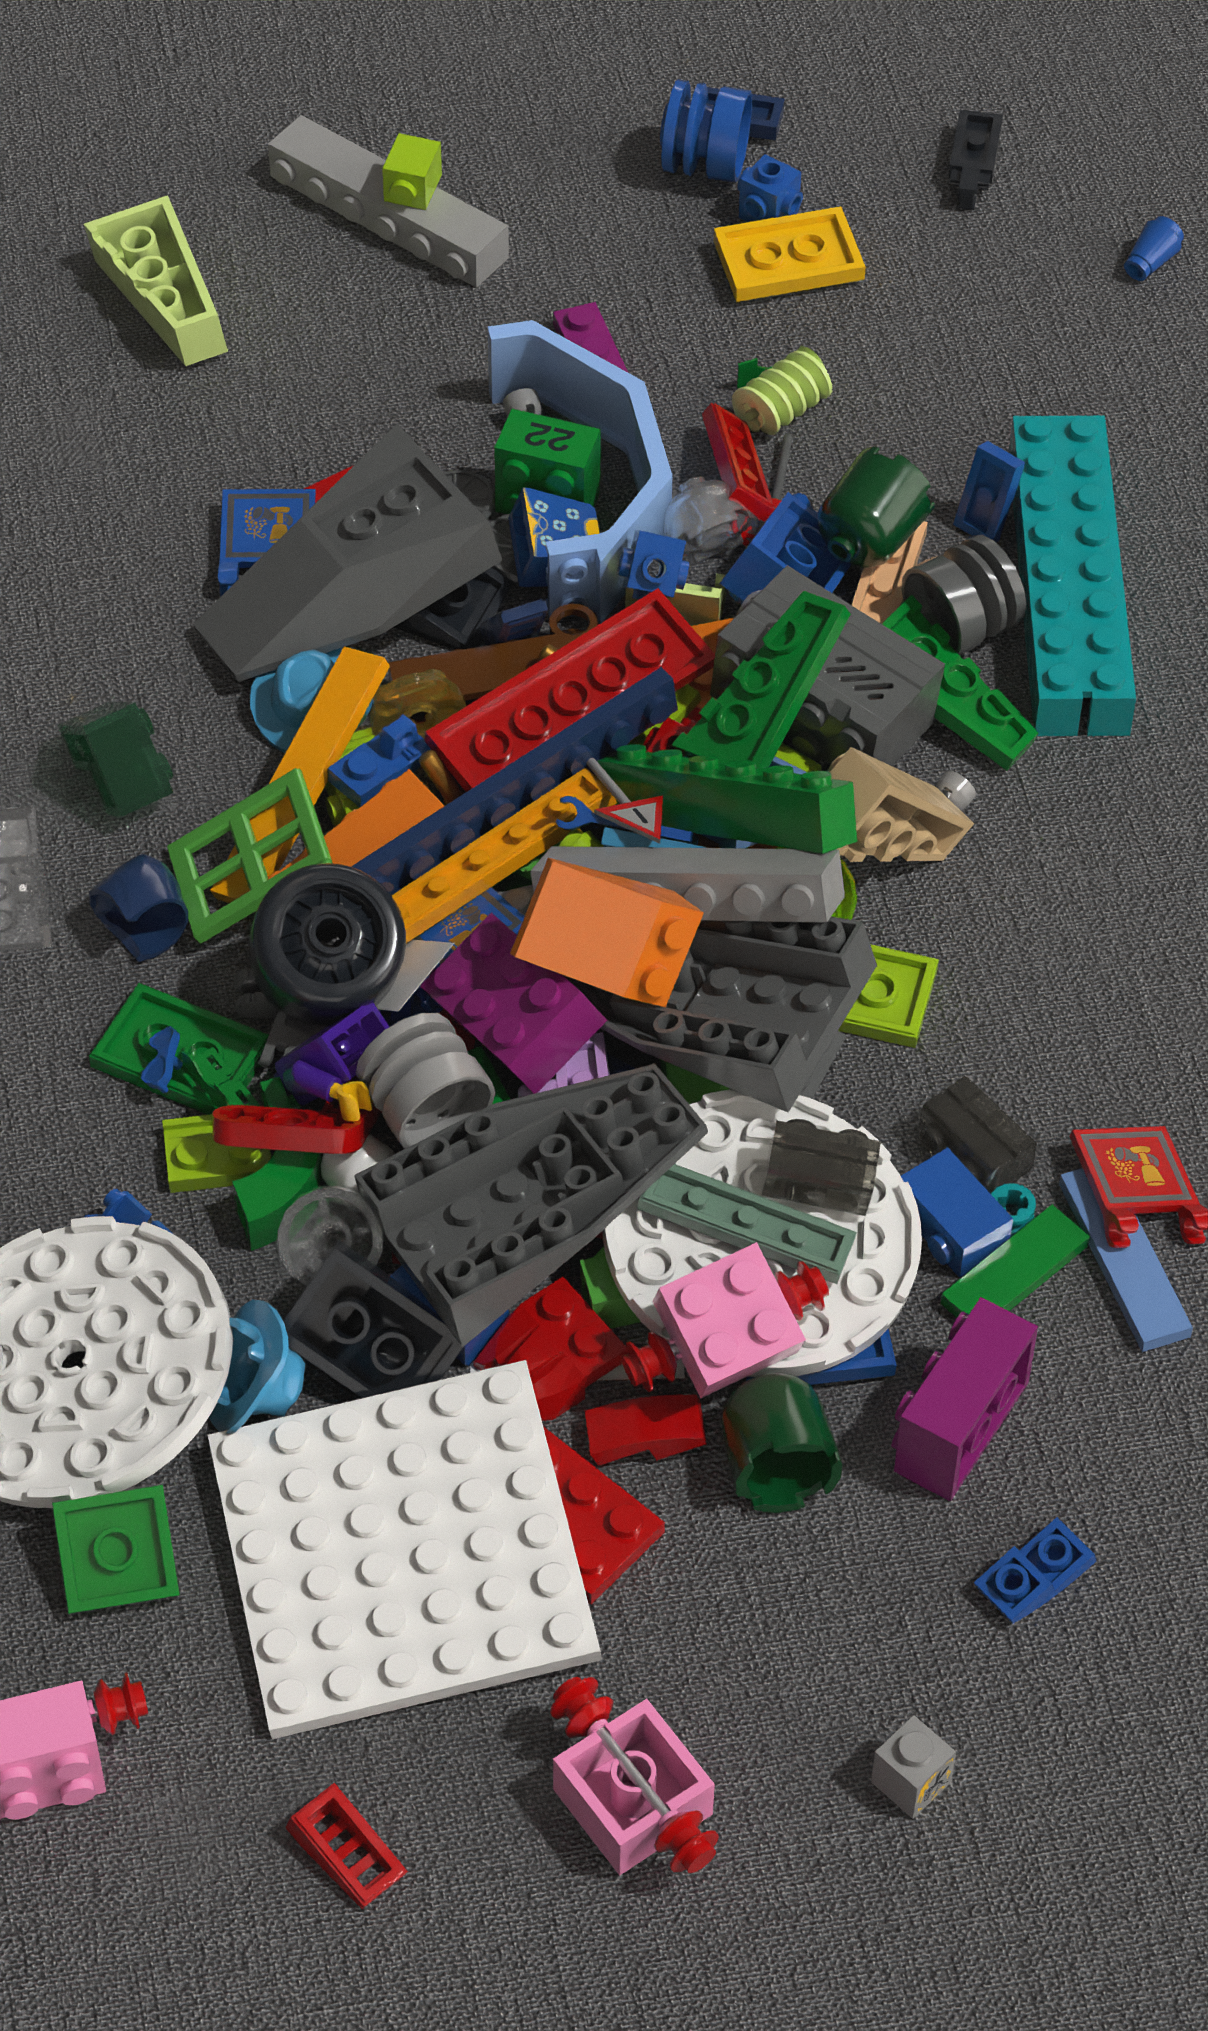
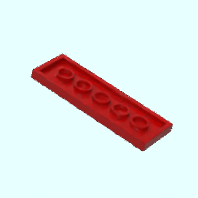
M657 588L425 731L424 741L431 750L436 752L445 767L463 789L468 792L660 667L673 678L676 692L714 667L715 653L660 589Z

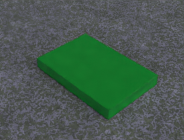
M138 983L89 1055L90 1067L210 1115L218 1107L211 1101L209 1094L204 1088L199 1086L196 1079L184 1066L179 1070L173 1068L172 1078L167 1085V1093H162L158 1089L149 1087L141 1079L142 1071L158 1054L148 1044L149 1039L157 1032L171 1026L180 1034L175 1056L181 1061L182 1051L190 1054L193 1058L214 1047L232 1069V1075L228 1076L232 1082L241 1080L247 1088L260 1068L258 1063L269 1035ZM212 1056L208 1058L216 1070L221 1068ZM240 1091L235 1093L240 1099L242 1093Z

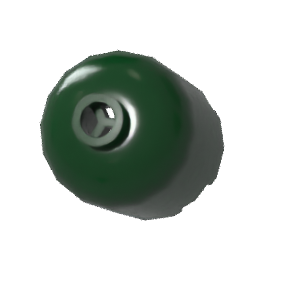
M874 446L863 449L818 510V530L830 553L840 561L864 568L882 565L890 560L935 508V503L930 502L926 494L931 485L918 467L900 454H897L893 460L878 454L880 449Z
M772 1373L745 1381L732 1392L722 1409V1432L733 1484L738 1497L743 1496L750 1499L753 1509L757 1511L781 1513L804 1508L803 1498L815 1494L821 1488H823L825 1494L833 1491L842 1476V1461L823 1404L809 1383L792 1374Z

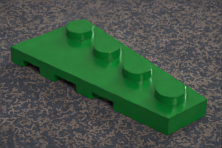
M803 591L762 638L764 645L748 662L744 660L732 673L735 679L717 700L712 697L699 712L702 718L688 734L682 732L672 743L674 749L682 751V755L690 758L698 755H716L721 763L751 760L755 761L756 768L764 769L769 767L851 615L846 606Z
M911 595L882 625L945 663L934 718L1008 771L1032 746L1038 732L999 689L991 690L982 681L979 675L981 669L970 657L964 660L949 645L950 636L938 623L932 626L920 613L922 605Z

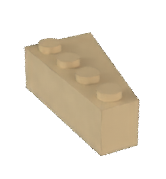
M850 747L846 753L837 757L828 769V772L832 774V779L853 782L857 842L838 848L840 856H845L850 862H862L866 855H874L880 862H891L894 857L899 855L906 861H943L974 825L937 787L855 748Z

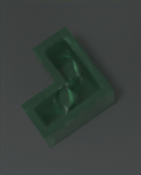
M107 702L57 725L77 770L90 771L108 815L122 817L174 793L169 780L173 779L170 764L161 752H156L150 735L154 734L152 722L147 712L142 707L138 708L136 702Z

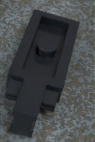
M960 109L949 167V185L959 186L957 208L974 210L978 189L988 190L989 183L992 184L1002 128V114Z

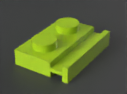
M212 1114L162 1120L170 1193L233 1186L232 1181L255 1173L271 1159L270 1149L232 1147L216 1143L213 1140Z

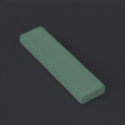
M676 1164L641 1194L637 1206L638 1210L742 1249L757 1242L764 1257L797 1269V1263L803 1261L809 1269L816 1266L825 1280L838 1284L857 1232Z

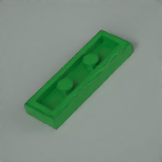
M1052 1204L944 1291L941 1295L940 1304L956 1318L963 1311L970 1314L980 1297L1010 1311L1085 1250L1089 1245L1090 1236Z

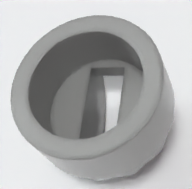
M518 389L509 393L503 399V406L507 417L511 409L541 415L540 399L537 391L534 389Z
M951 770L946 771L935 785L961 811L976 797V791L972 784L962 775Z

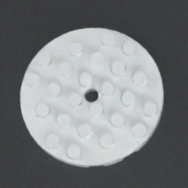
M733 1089L705 1094L702 1096L701 1101L689 1104L707 1125L708 1133L675 1163L676 1165L857 1232L838 1284L825 1280L829 1289V1296L823 1298L825 1309L819 1311L812 1304L803 1308V1320L797 1321L806 1341L798 1353L749 1376L757 1377L772 1373L800 1376L815 1373L851 1359L868 1348L886 1332L905 1305L917 1274L921 1255V1222L917 1203L908 1181L903 1182L900 1174L891 1163L892 1155L863 1126L857 1129L834 1115V1108L801 1095L798 1096L789 1113ZM639 1196L603 1230L605 1256L615 1284L630 1309L650 1331L657 1333L668 1341L671 1338L652 1302L658 1289L742 1248L638 1210ZM764 1257L774 1277L778 1271H781L788 1278L797 1275V1269Z
M95 1216L71 1219V1226L55 1229L44 1234L40 1228L33 1230L0 1248V1501L31 1508H53L52 1503L124 1491L148 1478L170 1462L202 1428L212 1413L228 1376L232 1358L233 1332L230 1326L229 1318L231 1316L228 1304L221 1287L206 1262L182 1239L165 1229L147 1222H142L141 1226L116 1222L113 1216ZM77 1351L86 1352L82 1360L84 1365L82 1368L78 1366L71 1368L62 1367L63 1361L68 1355Z

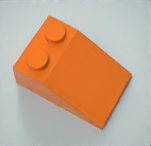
M547 858L510 954L518 959L616 995L666 1007L704 912L673 890Z

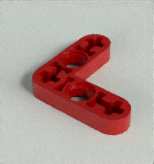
M354 1076L345 1083L358 1081L357 1076ZM337 1099L332 1102L326 1101L321 1111L228 1105L217 1108L212 1113L213 1140L218 1144L232 1147L328 1154L352 1153L363 1146L382 1111L375 1108L371 1101V1111L359 1109L361 1118L358 1121H346L341 1116Z

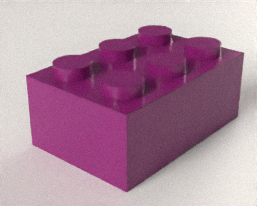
M491 912L420 987L459 1026L535 1094L603 1026L607 1019L562 974L511 955L510 952L517 934Z
M980 1297L970 1314L964 1311L959 1314L948 1336V1340L951 1342L943 1353L935 1351L932 1354L922 1374L923 1384L916 1393L909 1390L897 1408L895 1420L899 1421L900 1425L891 1444V1447L896 1449L895 1473L950 1502L952 1501L1029 1383L1038 1331L1037 1325Z

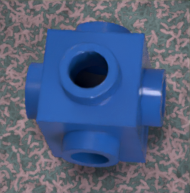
M766 154L752 168L747 167L743 171L737 184V189L740 191L739 218L746 222L793 215L799 212L803 200V193L800 192L801 171Z
M635 530L631 549L623 547L617 575L624 577L622 587L634 589L632 599L639 600L657 588L666 597H674L676 589H684L689 570V562L682 560L686 541ZM651 560H655L659 565V572L655 577H651L647 571V566Z

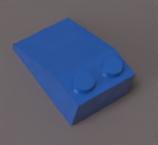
M789 492L784 496L720 582L722 586L728 589L730 596L740 604L752 592L763 590L787 565L833 593L851 566L850 563L840 561L830 553L818 530V514Z

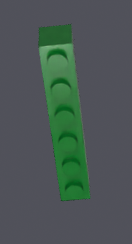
M640 744L618 747L616 755L597 760L631 802L663 795L661 826L690 831L692 833L821 854L857 842L853 782L832 779V774L827 771L796 774L793 773V767L780 765L762 769L756 768L755 761L751 760L721 763L716 755H698L686 758L682 757V751L661 750L652 753L646 752V746Z

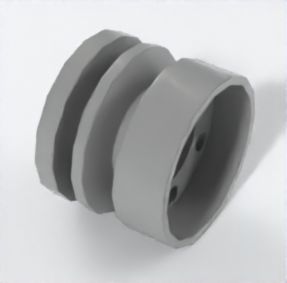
M438 1013L417 1014L402 1019L385 1029L367 1046L359 1058L356 1069L358 1081L366 1084L373 1105L382 1111L386 1124L404 1149L492 1105L495 1096V1089L488 1075L476 1058L468 1054L464 1041L456 1035L450 1021Z

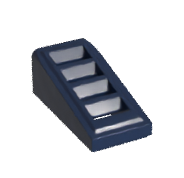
M540 599L505 610L482 622V625L479 627L485 645L538 637L548 612L546 601Z

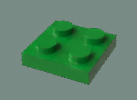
M163 1485L52 1503L69 1614L180 1595Z

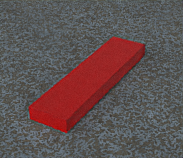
M710 403L702 413V418L727 499L765 522L775 509L748 424L716 403Z

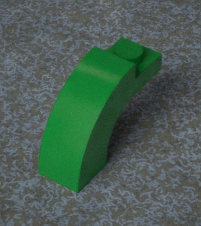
M280 1076L260 1082L263 1107L301 1109L292 1094L287 1095ZM275 1150L271 1159L261 1169L249 1176L232 1181L235 1210L251 1251L264 1247L284 1236L307 1214L318 1195L322 1182V1153Z

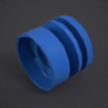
M678 79L674 83L670 99L665 106L661 123L660 145L662 149L661 161L663 172L675 173L683 154L684 174L691 176L697 168L700 157L706 158L708 179L736 183L743 169L752 116L751 91L723 86L718 92L714 105L708 104L707 85L705 83H698L690 102L691 90L689 81Z

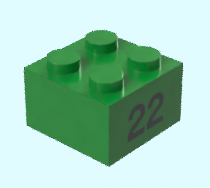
M511 409L494 447L496 512L510 514L523 487L588 503L595 507L600 495L601 429Z

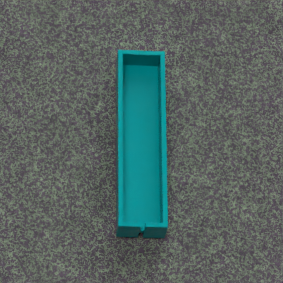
M1105 415L1013 416L1008 453L1026 462L1013 500L1019 576L1024 587L1027 603L1023 620L1033 727L1038 732L1037 736H1077L1083 698H1091L1086 727L1087 736H1130L1136 692Z

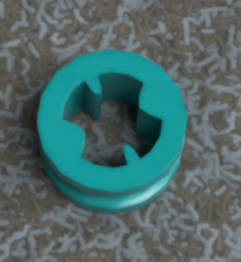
M1015 1183L1003 1184L991 1193L1005 1210L1006 1204L1018 1206L1017 1215L1011 1216L1013 1218L1011 1236L1015 1235L1034 1219L1036 1209L1035 1197L1023 1185Z

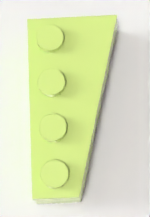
M168 195L84 224L95 262L185 366L228 352L218 314Z

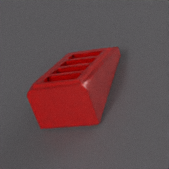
M335 1783L291 1816L285 1827L297 1843L362 1910L408 1872ZM331 1814L337 1822L320 1834L314 1826ZM347 1830L352 1838L334 1852L328 1843ZM362 1846L368 1854L348 1869L343 1860ZM378 1862L385 1870L363 1887L357 1877Z

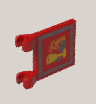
M1165 1126L1077 1129L1071 1131L1070 1140L1103 1214L1105 1236L1110 1247L1127 1248L1130 1246L1131 1241L1128 1234L1136 1233L1139 1227L1138 1220L1134 1214L1178 1212L1180 1231L1185 1243H1205L1206 1237L1203 1230H1208V1209L1199 1203Z

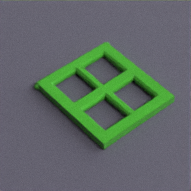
M294 768L167 846L176 879L188 909V919L193 936L200 944L257 911L267 892L287 874L313 864L332 863L303 773L297 768ZM289 796L296 819L257 842L249 819ZM231 831L238 854L199 877L192 854ZM301 832L308 856L268 879L261 856ZM243 868L250 891L210 914L204 890L238 869Z

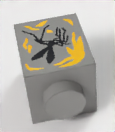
M913 1715L875 1751L871 1783L914 1819L952 1782L956 1751Z

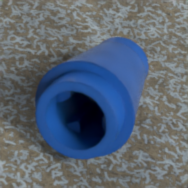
M1158 216L1154 220L1147 221L1128 259L1124 263L1126 273L1137 281H1144L1149 275L1181 250V242L1184 239L1183 231L1179 225L1164 216Z

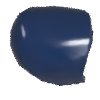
M141 854L133 857L113 870L89 891V903L96 916L123 943L137 962L154 958L168 950L178 941L187 926L188 909L182 897L179 883L164 863L148 855Z

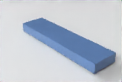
M1083 1168L1061 1174L1059 1186L1080 1228L1090 1236L1089 1246L1141 1351L1145 1352L1191 1338L1193 1327L1139 1220L1137 1232L1128 1234L1131 1241L1129 1247H1110L1105 1236L1103 1214Z

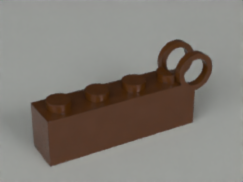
M566 604L558 607L551 614L549 619L550 634L464 650L457 649L446 653L417 658L410 657L404 660L388 662L390 665L388 669L389 694L396 720L404 714L416 724L418 734L425 733V731L539 662V654L546 645L550 644L560 649L596 627L597 618L594 612L584 605ZM575 615L584 618L589 623V627L585 631L580 629L561 631L557 623L566 616Z

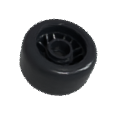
M320 863L305 866L292 871L276 882L258 906L249 936L250 965L259 988L278 1009L303 1022L330 1025L361 1006L371 1003L377 1006L389 993L404 960L406 950L404 920L392 895L369 874L342 864ZM316 933H332L342 941V944L334 948L325 947L318 941Z

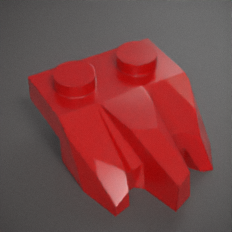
M561 1277L522 1302L508 1316L476 1358L473 1366L481 1371L526 1360L541 1420L547 1421L556 1419L585 1399V1388L621 1365V1357L628 1353L623 1342L564 1277Z

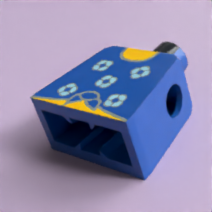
M522 488L508 517L519 586L548 587L546 583V567H548L547 541L602 533L599 532L596 509L591 504L531 488Z

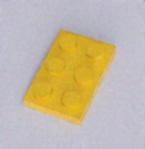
M841 206L714 228L713 242L736 302L865 280L866 266Z

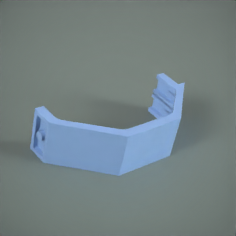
M533 320L488 326L489 394L492 404L503 403V399L515 390L523 388L534 389L537 391L541 403L577 424L601 429V438L624 451L628 457L638 494L614 525L603 533L546 542L548 567H546L548 599H546L549 618L553 611L560 606L580 604L596 612L598 622L601 624L626 594V587H622L624 577L618 576L617 570L623 547L631 549L635 530L671 537L672 473L645 382Z

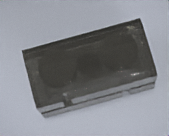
M962 1077L950 1085L944 1093L940 1092L924 1103L921 1108L918 1132L919 1138L927 1151L936 1155L948 1147L990 1194L1003 1184L1016 1182L1030 1172L1034 1166L1037 1142L968 1077Z
M791 1119L787 1122L776 1120L770 1142L761 1195L866 1216L874 1190L881 1141L868 1139L865 1133L854 1129H845L837 1133L818 1129L812 1122L804 1119Z

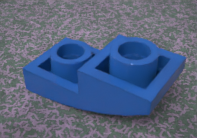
M1056 1517L1021 1550H1018L1015 1546L1012 1547L974 1582V1585L1014 1624L1069 1586L1096 1563V1557Z

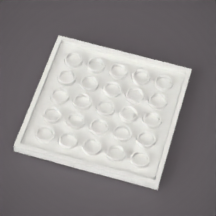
M526 1360L243 1426L233 1434H226V1430L208 1435L266 1718L272 1739L602 1660Z

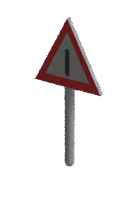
M590 758L587 761L588 767L619 802L618 805L594 809V814L660 844L663 795L631 802L594 758Z

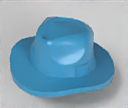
M341 648L327 653L314 649L301 651L279 664L276 670L256 676L251 686L250 709L256 726L271 746L286 753L340 655ZM372 701L370 702L357 728L365 721L372 707Z
M252 1299L241 1306L234 1317L229 1318L233 1332L230 1368L222 1393L209 1416L212 1424L219 1432L227 1430L226 1434L235 1433L251 1415L270 1414L283 1417L287 1410L297 1401L302 1391L305 1363L297 1352L289 1348L286 1327L278 1311L269 1303L261 1300Z

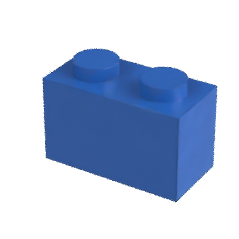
M948 1147L901 1175L903 1182L908 1181L912 1189L921 1222V1236L927 1241L931 1254L940 1264H947L959 1278L967 1274L1010 1239L1013 1218Z

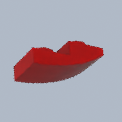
M678 1394L642 1397L615 1402L585 1411L590 1455L598 1466L649 1450L656 1460H660L707 1444L701 1402L697 1395Z

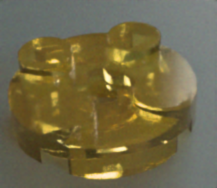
M428 669L424 672L404 675L389 684L380 686L372 699L373 706L370 712V724L373 734L377 736L382 732V728L389 726L399 719L402 714L410 718L417 712H428L425 715L426 722L416 724L418 734L425 739V731L466 707V703L460 689L455 683L447 679L444 672L438 669Z

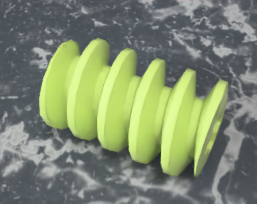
M800 346L797 351L789 353L784 360L776 362L771 369H767L759 377L751 379L746 386L735 390L732 395V406L735 415L747 422L750 431L759 432L761 429L764 433L773 435L779 431L780 425H789L794 416H802L807 407H815L820 399L828 398L833 392L832 382L820 357L810 348Z

